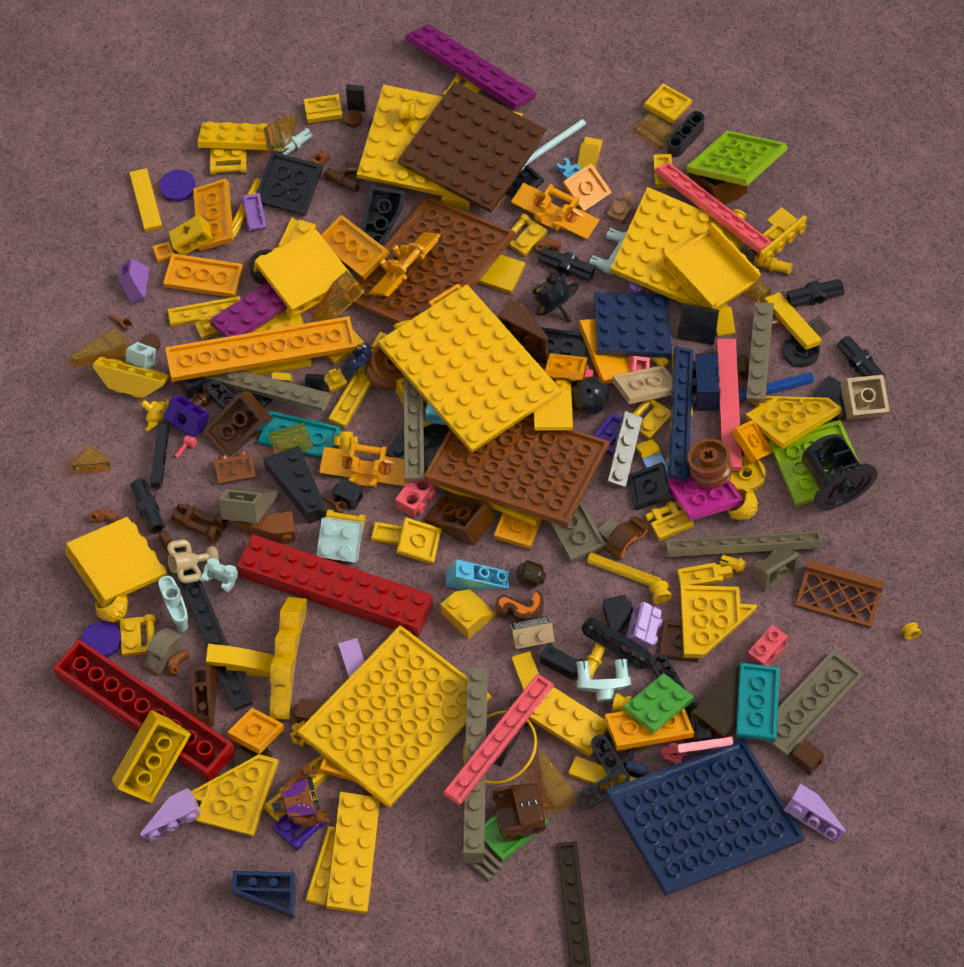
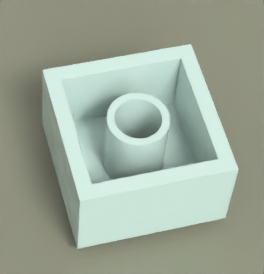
M331 517L322 518L317 556L357 562L364 522Z

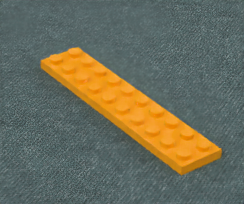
M350 316L170 346L165 347L171 381L174 382L354 351L357 345Z

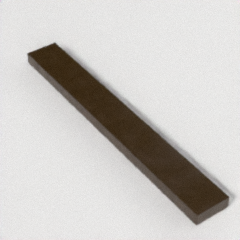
M577 841L557 843L570 967H591Z

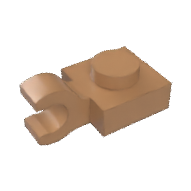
M625 191L621 202L615 200L607 212V217L623 224L631 213L629 205L633 200L631 198L633 193Z

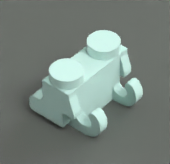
M209 558L200 581L208 582L209 579L213 580L215 578L224 582L221 588L229 592L235 585L238 571L233 565L225 566L220 564L216 558Z

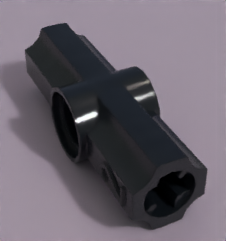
M547 247L543 248L539 258V263L555 268L559 274H565L567 277L573 275L588 282L591 281L596 270V266L578 260L577 256L573 253L565 252L562 254Z
M840 279L824 283L812 281L803 288L787 291L786 297L792 307L808 303L814 306L816 303L822 304L826 299L844 295V288Z
M850 336L843 337L837 343V348L848 359L850 367L854 368L856 373L860 372L863 377L883 375L885 378V374L873 362L870 352L866 349L862 350Z
M145 479L134 480L130 487L136 499L137 509L140 512L141 518L143 517L149 533L157 534L165 529V525L159 513L160 510L155 496L151 494Z

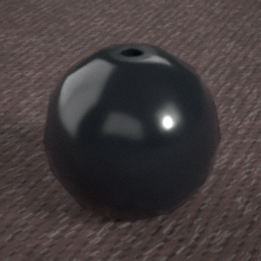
M584 377L583 380H578L572 388V404L582 414L596 415L607 406L609 390L606 384L599 378Z

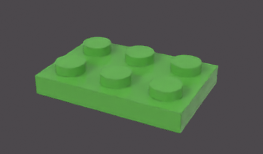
M662 674L624 705L623 711L654 734L692 703L694 696L667 675Z
M494 815L485 823L484 843L504 862L536 834L514 841H503L497 816ZM545 818V824L547 826L549 824V821Z

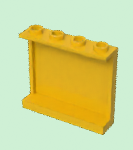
M713 222L706 232L674 252H671L670 249L664 252L660 264L699 306L719 309L755 286L761 276L758 269L747 260L746 256L735 247L734 243Z
M316 229L304 233L296 240H290L282 247L274 248L266 255H260L254 264V271L260 270L287 306L286 314L290 319L349 289L353 282V276Z
M128 517L66 543V556L102 608L112 604V601L117 596L127 595L167 575L166 567L160 564L156 553L150 550L145 537H141L136 524L131 522Z

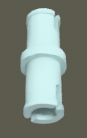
M305 128L296 136H291L290 140L281 147H278V151L282 152L281 154L288 155L293 150L301 148V145L312 138L313 135L312 133L307 134L310 130Z

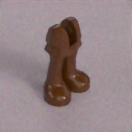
M178 504L176 509L181 514L172 513L170 518L178 526L184 527L187 530L192 529L206 536L207 540L213 544L219 541L222 536L221 531L225 530L229 521L222 519L221 510L217 515H211L189 504ZM195 519L201 520L212 526L209 527L196 522Z

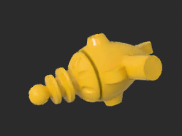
M144 399L140 403L148 411L146 416L148 425L145 431L151 430L159 422L165 420L163 416L170 400L148 403Z

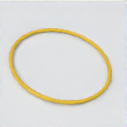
M507 711L491 713L487 715V719L494 715L505 714ZM527 720L526 722L531 727L534 735V747L531 757L527 764L523 767L521 771H519L517 774L506 780H485L486 784H503L509 782L518 777L519 775H521L528 768V766L534 758L537 748L536 731L529 720ZM464 743V748H463V760H464V764H465V743Z

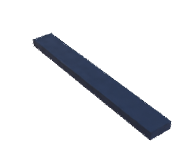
M675 346L673 352L668 478L686 482L689 475L688 452L690 450L694 350Z

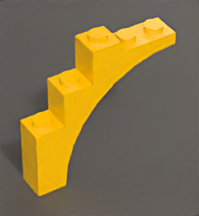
M287 597L280 610V626L275 637V657L271 662L270 670L271 718L290 720L294 672L300 636L306 619V598Z

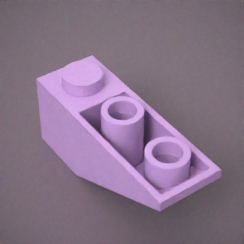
M800 783L784 811L834 843H837L846 829L820 796Z
M186 788L170 796L142 830L141 836L146 840H156L162 833L174 831L185 822L195 821L202 813L194 793Z

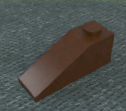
M190 667L193 717L206 726H214L217 689L216 667Z

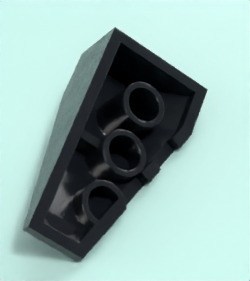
M370 186L361 230L383 245L403 210L406 191Z

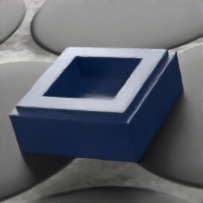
M628 760L626 771L629 776L638 779L647 775L648 766Z

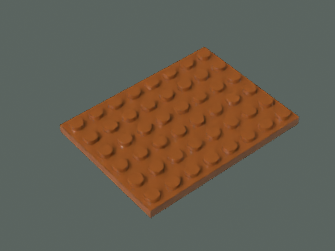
M427 196L384 246L390 253L385 259L386 262L388 259L397 260L396 255L392 251L395 245L400 248L402 244L414 243L423 232L439 233L438 242L425 255L424 260L413 262L407 268L405 274L408 278L403 280L390 296L372 295L369 293L386 274V271L379 265L365 280L359 276L342 298L349 304L395 324L412 320L430 308L428 306L429 301L459 283L461 287L468 284L473 289L515 238V231Z
M528 415L471 453L450 429L424 474V481L568 528L609 448L610 441L576 430H534L533 416Z

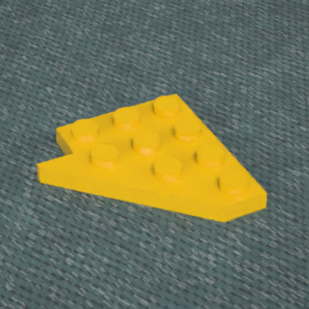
M766 396V403L751 402L757 408L746 414V420L751 421L754 419L762 433L784 449L839 415L841 407L830 398Z
M681 585L683 658H704L756 611L757 605L740 604L739 587Z
M259 754L194 789L192 792L196 801L201 802L200 811L202 815L197 817L196 821L254 837L279 760Z

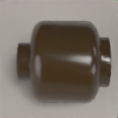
M526 560L524 563H520L516 578H518L520 584L536 588L539 583H544L546 573L543 572L544 568L541 564Z

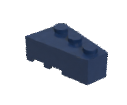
M718 353L695 354V361H693L695 377H692V388H695L696 393H692V404H696V411H719L721 390L719 388Z
M233 871L232 893L235 897L295 918L297 876L295 872Z

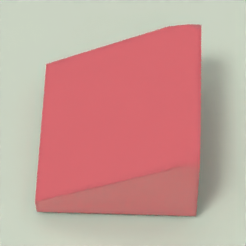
M629 356L630 372L648 369L650 358Z

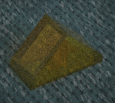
M91 444L71 462L74 474L112 471L109 458Z

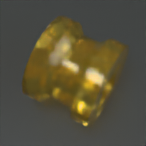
M757 280L750 286L748 293L755 297L756 302L761 303L765 297L771 294V289L765 287L762 280Z

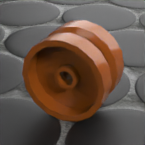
M378 346L366 362L365 374L369 382L375 387L382 390H391L396 388V380L404 378V375Z
M704 439L698 441L689 450L688 464L690 474L698 486L714 489L729 481L732 476L733 467L729 449L722 441Z

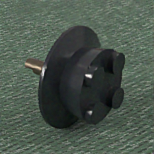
M551 273L545 278L546 281L541 285L537 284L531 289L532 297L540 304L535 310V314L542 316L559 308L570 323L572 322L570 318L572 314L564 303L577 292L579 285L578 283L567 285L563 274L556 275Z

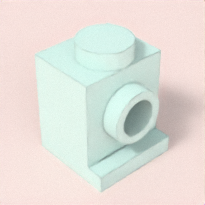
M139 342L127 348L125 352L126 362L146 370L155 365V348Z

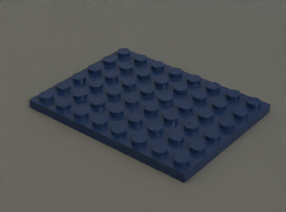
M744 739L608 789L605 792L609 803L665 896L799 844L805 839L793 817L784 811L786 806Z

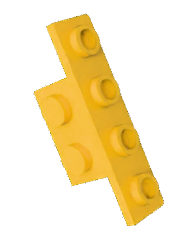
M803 215L788 229L777 222L763 233L772 242L760 252L757 265L761 266L766 261L769 262L775 253L781 252L787 243H791L799 233L802 234L807 227V217Z

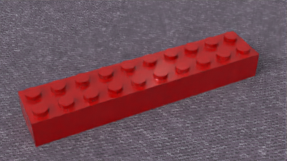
M252 534L237 564L239 577L306 598L309 601L394 630L401 625L418 638L433 607L432 594Z
M80 639L72 645L53 667L58 680L136 733L139 732L150 710L169 718L190 732L191 735L176 761L207 782L215 779L235 753L233 743Z

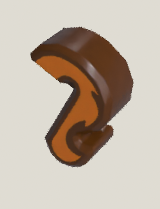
M637 516L631 517L628 523H621L613 530L606 542V551L617 560L623 559L627 547L644 538L649 531V526Z
M538 590L535 592L529 605L505 594L496 599V613L502 619H507V616L511 615L515 622L540 618L544 611L543 595Z

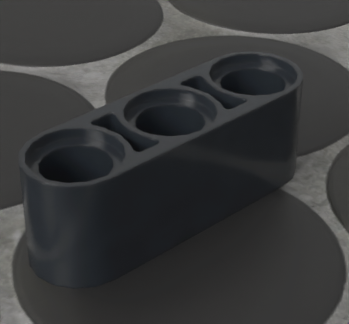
M694 111L690 113L669 136L667 153L671 154L672 157L681 156L703 132L705 116L702 112Z

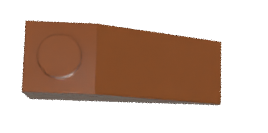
M292 511L263 515L258 523L253 524L235 521L238 532L249 535L254 534L281 543H290L296 540Z

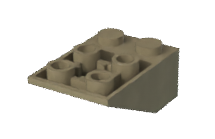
M249 486L227 489L219 499L222 519L251 524L258 523L279 495L280 490Z

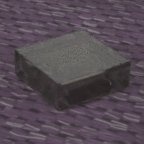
M820 316L807 323L820 338L831 331V328Z

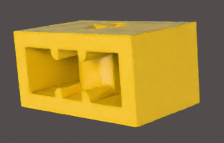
M199 214L169 231L173 249L180 255H187L213 239L208 222Z

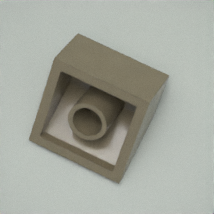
M785 547L779 551L775 550L766 559H761L754 563L752 566V576L764 592H767L797 573L799 554Z

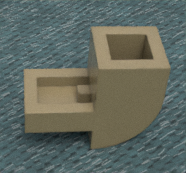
M169 628L160 630L147 647L149 652L143 666L159 675L162 674L170 656L178 653L184 636Z

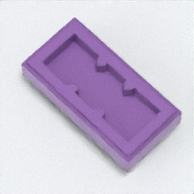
M260 193L242 195L248 232L266 229L267 225Z

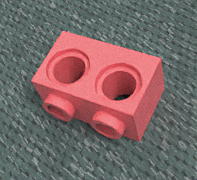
M408 481L395 499L396 508L416 518L418 514H422L425 511L427 502L435 498L437 494L436 484L427 481Z
M771 625L748 651L747 663L769 666L787 646L788 635L774 625Z

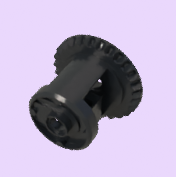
M830 434L816 440L806 448L801 457L803 465L819 489L814 496V503L820 510L835 509L855 500L873 485L878 475L876 468L871 464L864 463L860 465L846 440L840 434Z

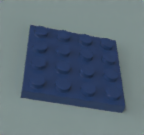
M594 292L597 354L671 358L672 347L668 297Z

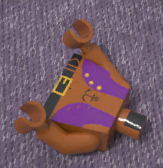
M314 762L305 763L303 769L295 773L285 783L281 790L283 800L272 803L274 815L286 812L289 821L304 827H311L321 822H330V819L324 818V815L329 813V811L320 808L312 777H308L318 772L317 769L310 771V766Z

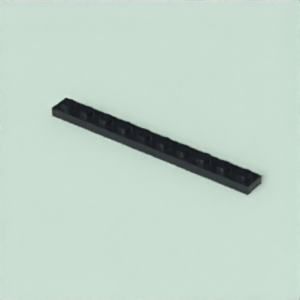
M185 547L174 549L177 553L186 552ZM192 569L183 572L184 576L196 574ZM200 580L191 583H182L180 581L207 648L208 644L229 646ZM215 666L234 712L253 705L240 671L226 670V666Z

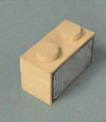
M548 616L510 624L512 641L516 649L555 642L552 623Z

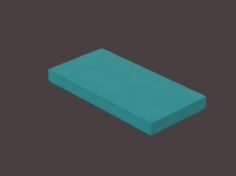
M269 411L268 413L273 420L261 431L258 445L279 450H287L299 445L303 455L322 459L324 447L335 448L334 436H339V431L342 429L331 424Z
M740 663L735 737L776 742L780 667Z

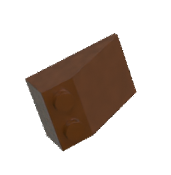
M687 173L696 184L724 205L748 193L747 186Z
M510 299L498 314V319L525 350L547 360L548 336L526 307L520 302Z
M249 391L240 392L203 432L223 455L231 457L258 435L273 418Z
M445 492L425 516L424 521L434 527L441 528L442 532L462 543L475 546L496 517L487 502Z

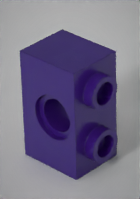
M179 395L170 399L163 418L169 421L170 425L178 427L186 435L193 437L203 432L210 413Z

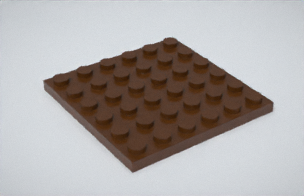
M454 81L398 159V164L492 213L546 136L547 129Z

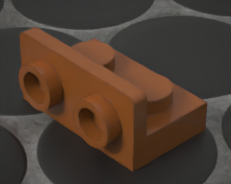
M248 452L236 453L237 457L229 458V455L217 457L218 460L214 461L218 484L256 477L252 454L248 455Z

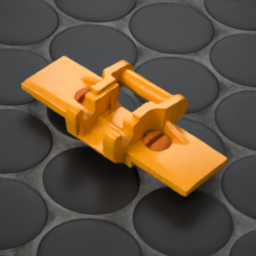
M523 183L511 201L512 204L534 214L536 221L556 231L565 229L588 240L600 219L576 208L580 200L579 197L570 196L554 188L552 184L548 186L545 192H542ZM552 194L570 203V205L564 204L562 208L552 203L550 195Z
M423 232L414 243L402 244L400 248L395 245L392 251L396 255L397 260L388 259L386 262L385 259H382L379 264L386 271V274L369 293L372 295L390 296L403 280L408 278L405 274L407 268L413 262L424 260L425 255L438 242L439 233Z
M353 441L350 451L324 447L319 472L321 474L347 477L353 483L377 488L378 483L404 487L408 483V481H404V459L387 457L386 446H382V448L357 444V442ZM356 451L380 455V459L374 460V462L360 460L359 457H356Z

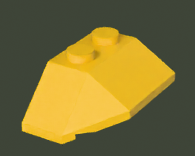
M99 357L93 363L94 370L108 389L115 390L117 393H127L135 398L146 397L162 387L170 378V375L152 368L148 370L142 369L122 360Z

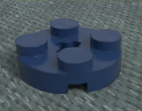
M363 342L361 345L358 344L357 348L352 351L354 354L352 358L346 360L342 366L345 373L351 377L357 373L355 369L358 367L362 368L372 354L371 349H374V347L368 342Z

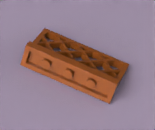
M808 560L795 606L871 628L885 582ZM808 577H816L820 584L810 588L807 583ZM830 582L836 583L839 589L829 594L825 585ZM822 587L826 596L817 600L812 591ZM854 588L858 595L848 599L844 590ZM841 592L846 601L836 605L832 596ZM810 593L814 602L810 604L801 603L802 596ZM868 593L877 595L875 601L868 605L863 598ZM829 598L833 607L828 610L822 609L819 603ZM860 598L864 607L855 611L850 602ZM848 604L852 613L842 615L838 608ZM867 609L870 614L869 622L860 620L857 614Z

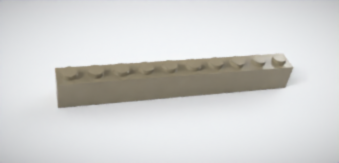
M467 668L465 764L486 739L488 668ZM486 774L464 800L463 863H483Z

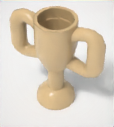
M184 539L171 541L167 546L170 554L168 557L169 568L173 573H177L182 583L200 580L202 573L197 566L198 562L208 561L209 558L219 560L218 551L214 546L208 547L205 553L198 555L192 553L190 543ZM185 547L186 552L177 553L174 549ZM192 569L196 574L184 576L183 572Z

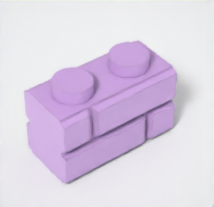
M641 602L634 606L626 637L646 650L653 647L658 640V636H656L657 629L662 623L660 618L661 610L652 607V605L646 602Z

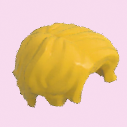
M739 487L736 490L743 499V505L728 509L727 511L732 519L739 521L748 520L758 511V501L753 490Z
M117 596L112 601V604L105 608H102L97 601L95 604L97 616L111 623L121 620L127 612V596Z

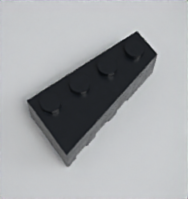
M299 445L263 458L266 471L270 473L274 481L282 488L286 496L294 503L295 507L309 524L326 517V506Z

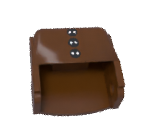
M536 784L507 785L497 787L492 791L493 801H496V816L503 841L509 842L522 839L546 830L545 816Z

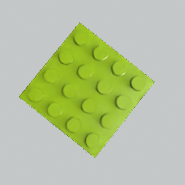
M726 131L686 166L687 173L748 186L787 150V143Z
M841 420L819 426L784 449L772 440H769L773 451L772 454L795 507L814 502L816 491L819 490L801 461L803 452L813 442L830 434H840L844 437L857 458Z

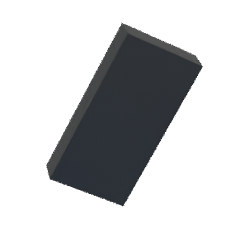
M347 84L348 110L366 112L364 86Z

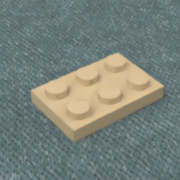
M664 366L614 375L612 379L613 384L628 404L672 395V376Z

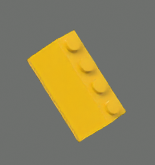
M150 710L112 778L116 788L152 803L191 733L169 718Z

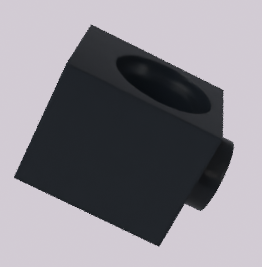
M344 478L341 479L339 484L337 483L332 491L334 501H345L347 507L354 511L364 496L362 486Z

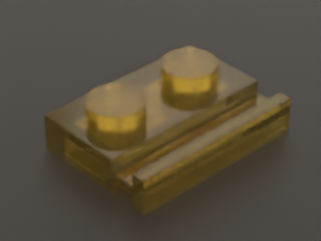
M652 112L642 119L637 126H634L635 132L659 150L668 144L669 136L676 130Z
M304 422L268 433L275 454L298 445L301 451L313 448Z

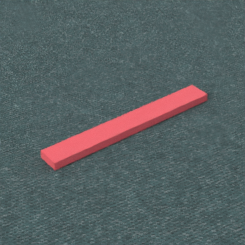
M666 162L655 169V174L760 254L772 242L671 163Z
M717 339L719 388L721 390V441L729 449L733 467L732 471L742 470L741 447L734 440V436L731 433L733 429L740 426L736 339Z
M538 673L445 789L443 792L445 797L459 806L464 802L552 690L553 683Z

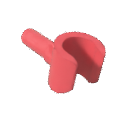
M185 436L182 447L174 456L178 458L188 446L194 448L197 443L196 437Z

